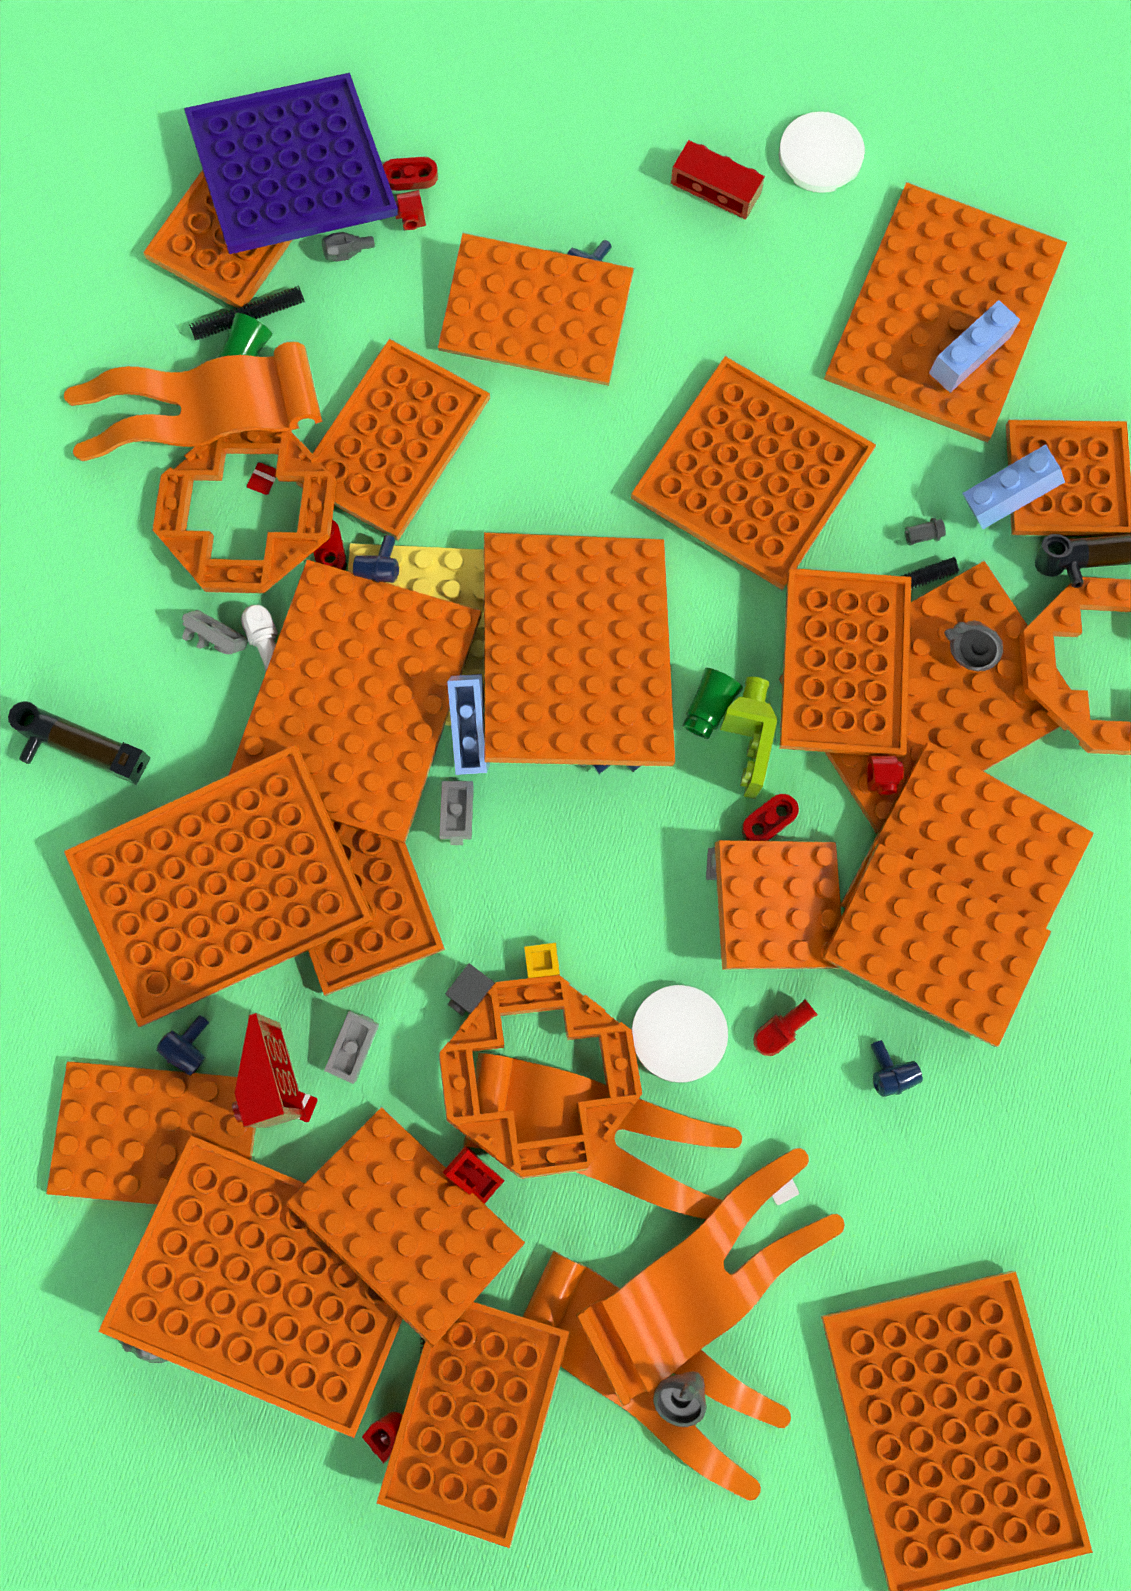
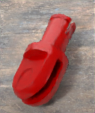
M806 999L785 1016L775 1014L754 1034L753 1043L755 1049L764 1056L778 1054L796 1040L795 1036L797 1034L795 1032L818 1014Z

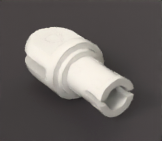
M259 604L250 605L242 613V627L249 645L258 648L265 671H267L276 646L274 640L278 632L267 608Z

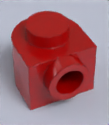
M419 190L397 194L398 201L395 202L398 208V216H395L396 220L402 219L404 230H415L426 226Z
M895 755L869 756L866 765L868 791H878L880 795L897 793V785L904 775L902 762L898 761Z
M398 1412L388 1413L373 1423L362 1436L383 1464L390 1459L403 1415Z

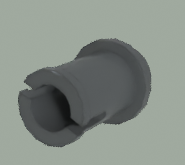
M935 517L931 518L930 522L905 527V537L909 546L932 539L940 541L941 537L946 535L943 520H937Z

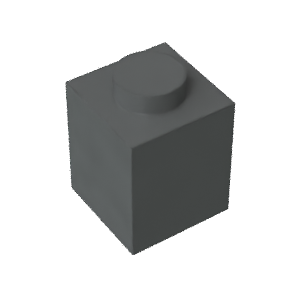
M469 963L445 993L451 999L448 1005L462 1016L466 1011L471 1014L495 982Z

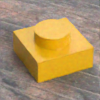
M556 943L524 947L528 978L560 975Z

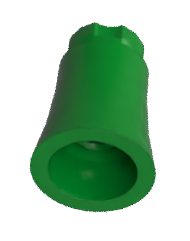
M236 313L219 357L232 355L258 356L262 348L272 337V332L258 320L242 313Z
M705 668L701 683L686 713L687 718L682 726L696 736L709 739L713 730L717 729L728 707L742 691L743 686L725 673L712 668Z

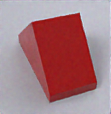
M467 1146L460 1151L442 1172L469 1195L473 1193L484 1204L505 1181Z

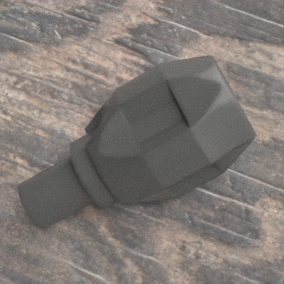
M338 232L322 239L324 257L327 260L336 262L349 260L361 252L362 249L375 247L373 236L359 238V236H354L353 234Z

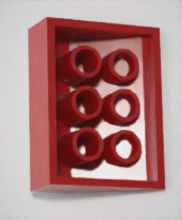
M257 1013L249 1015L234 1092L236 1102L232 1103L234 1116L238 1123H243V1127L270 1128L306 1116L281 1024Z

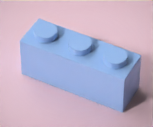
M998 300L937 356L929 374L951 393L1011 337L1020 319Z
M1045 444L963 492V495L981 528L985 529L1065 483L1061 468Z
M482 674L451 676L447 683L455 774L487 773L490 763L484 762Z

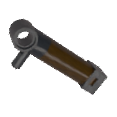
M1060 534L1048 535L1041 544L1035 560V567L1041 574L1050 577L1058 576L1064 570H1067L1071 586L1079 588L1084 584L1080 568L1131 565V534L1068 539Z
M19 702L9 711L8 720L10 725L23 736L29 738L19 757V760L26 764H31L40 744L44 743L137 785L150 760V757L141 749L124 742H117L40 709L31 702ZM30 715H34L32 723L24 726L25 719Z

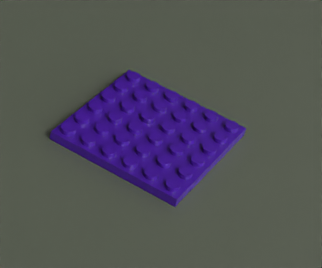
M350 73L184 108L229 254L398 216V208Z

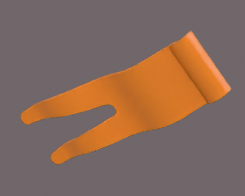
M286 342L279 345L274 350V356H224L209 360L194 369L184 372H164L132 366L113 368L101 373L89 382L68 388L64 393L65 401L71 406L96 403L111 396L128 394L145 396L181 407V413L177 416L144 414L131 416L114 423L98 436L75 445L73 454L80 461L104 456L116 448L132 442L148 441L174 446L195 447L207 445L226 435L242 431L287 432L299 429L298 422L306 418L313 419L315 424L322 422L305 346L299 342Z
M478 1053L475 1076L480 1114L513 1110L517 1143L581 1135L577 1103L608 1098L606 1085L590 1078L519 1059ZM638 1099L589 1168L585 1171L576 1172L662 1208L707 1219L722 1201L721 1199L697 1191L624 1151L616 1145L615 1134L618 1130H627L669 1141L718 1148H738L742 1143V1135L736 1128L703 1122ZM465 1136L463 1146L482 1149Z
M801 1148L792 1149L750 1175L718 1204L709 1217L690 1236L638 1273L610 1297L594 1302L576 1315L623 1407L631 1403V1399L636 1395L656 1388L662 1380L671 1376L694 1354L736 1325L757 1304L775 1279L789 1266L843 1232L845 1226L843 1218L838 1214H830L764 1247L736 1272L730 1274L724 1268L726 1256L753 1215L770 1197L808 1165L809 1157L805 1150Z
M553 1250L523 1317L570 1332L561 1367L632 1414L668 1449L696 1472L746 1500H755L761 1491L760 1484L756 1478L721 1452L695 1425L678 1427L660 1417L653 1403L656 1388L636 1395L631 1399V1403L624 1407L622 1406L576 1316L587 1306L603 1298L610 1297L620 1288L592 1269L574 1262ZM702 1349L674 1372V1374L691 1371L698 1372L704 1378L705 1395L740 1413L778 1428L787 1427L791 1421L790 1412L785 1406L739 1381Z

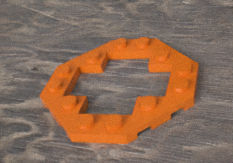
M254 430L232 433L207 445L195 446L184 455L186 459L174 469L170 467L161 474L152 530L205 592L265 593L330 538L337 481L292 431L272 432ZM226 454H278L276 469L278 481L304 482L297 532H268L264 560L211 559L214 535L210 531L186 530L193 482L222 481Z
M1083 577L1084 584L1081 587L1074 588L1070 583L1019 634L1023 692L1032 701L1036 699L1048 710L1046 714L1064 731L1068 729L1080 741L1079 745L1087 753L1131 755V722L1090 720L1087 690L1058 689L1054 636L1078 637L1081 635L1082 622L1080 610L1131 612V579Z
M560 975L496 982L439 1053L446 1121L520 1179L587 1170L642 1095L632 1030L622 1022L616 1021L605 1012L604 1008L587 995H582L570 986V983ZM562 1009L567 1040L599 1037L608 1098L577 1103L581 1135L517 1143L513 1110L480 1114L473 1051L504 1048L501 1016Z

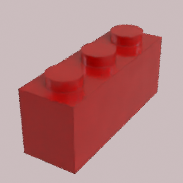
M688 140L673 165L671 184L746 220L761 195L765 176L759 174L755 169L747 168L734 162L730 157L717 154L702 144Z

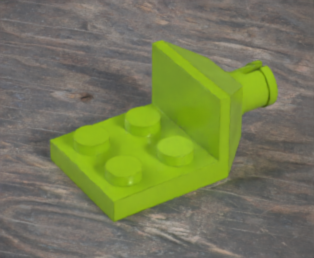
M746 677L743 696L738 697L728 707L720 730L752 737L749 741L746 757L751 758V761L747 762L746 768L743 770L740 786L745 787L744 797L756 799L764 785L777 717L770 703L765 701L770 684L769 681L759 677Z

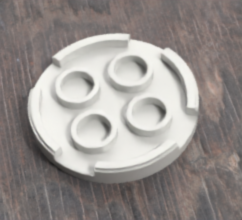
M812 112L795 119L784 131L779 147L780 164L794 180V183L803 189L819 193L835 191L836 188L854 180L861 169L865 154L864 142L858 129L844 117L830 112Z
M673 985L657 990L643 1001L632 1023L635 1052L639 1061L652 1074L669 1082H690L707 1075L721 1061L727 1047L728 1027L721 1008L708 994L694 987Z

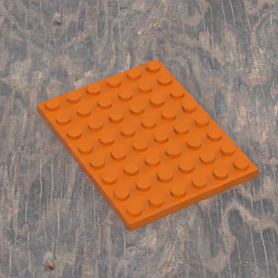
M906 182L824 380L988 443L1067 242ZM998 300L1001 301L1020 319L1011 337L950 393L929 374L937 356Z
M484 532V762L627 766L674 765L675 748L664 539Z
M307 560L229 775L293 745H297L332 822L405 844L450 711L447 681L451 676L462 675L482 612L389 583H377L373 580L355 576L353 573Z
M985 561L911 602L907 755L904 758L897 757V760L902 762L904 769L903 779L897 785V793L880 795L878 791H868L866 765L868 757L873 755L825 752L876 834L883 825L918 756L928 741L984 772L1060 727L1046 714L1048 712L1046 708L1036 699L1032 701L1023 692L1019 634L1028 625ZM979 621L997 632L1003 641L1002 657L993 668L986 671L968 670L954 659L950 648L951 640L947 639L944 632L949 628H953L959 622ZM1057 669L1058 689L1071 690ZM781 675L779 678L781 684L783 680V675Z
M297 745L282 750L64 851L138 1027L145 1026L374 921V917Z
M190 1135L98 1332L354 1438L402 1318L287 1206V1201L305 1183Z
M1008 1271L821 1316L888 1591H940L1093 1553L1015 1271Z

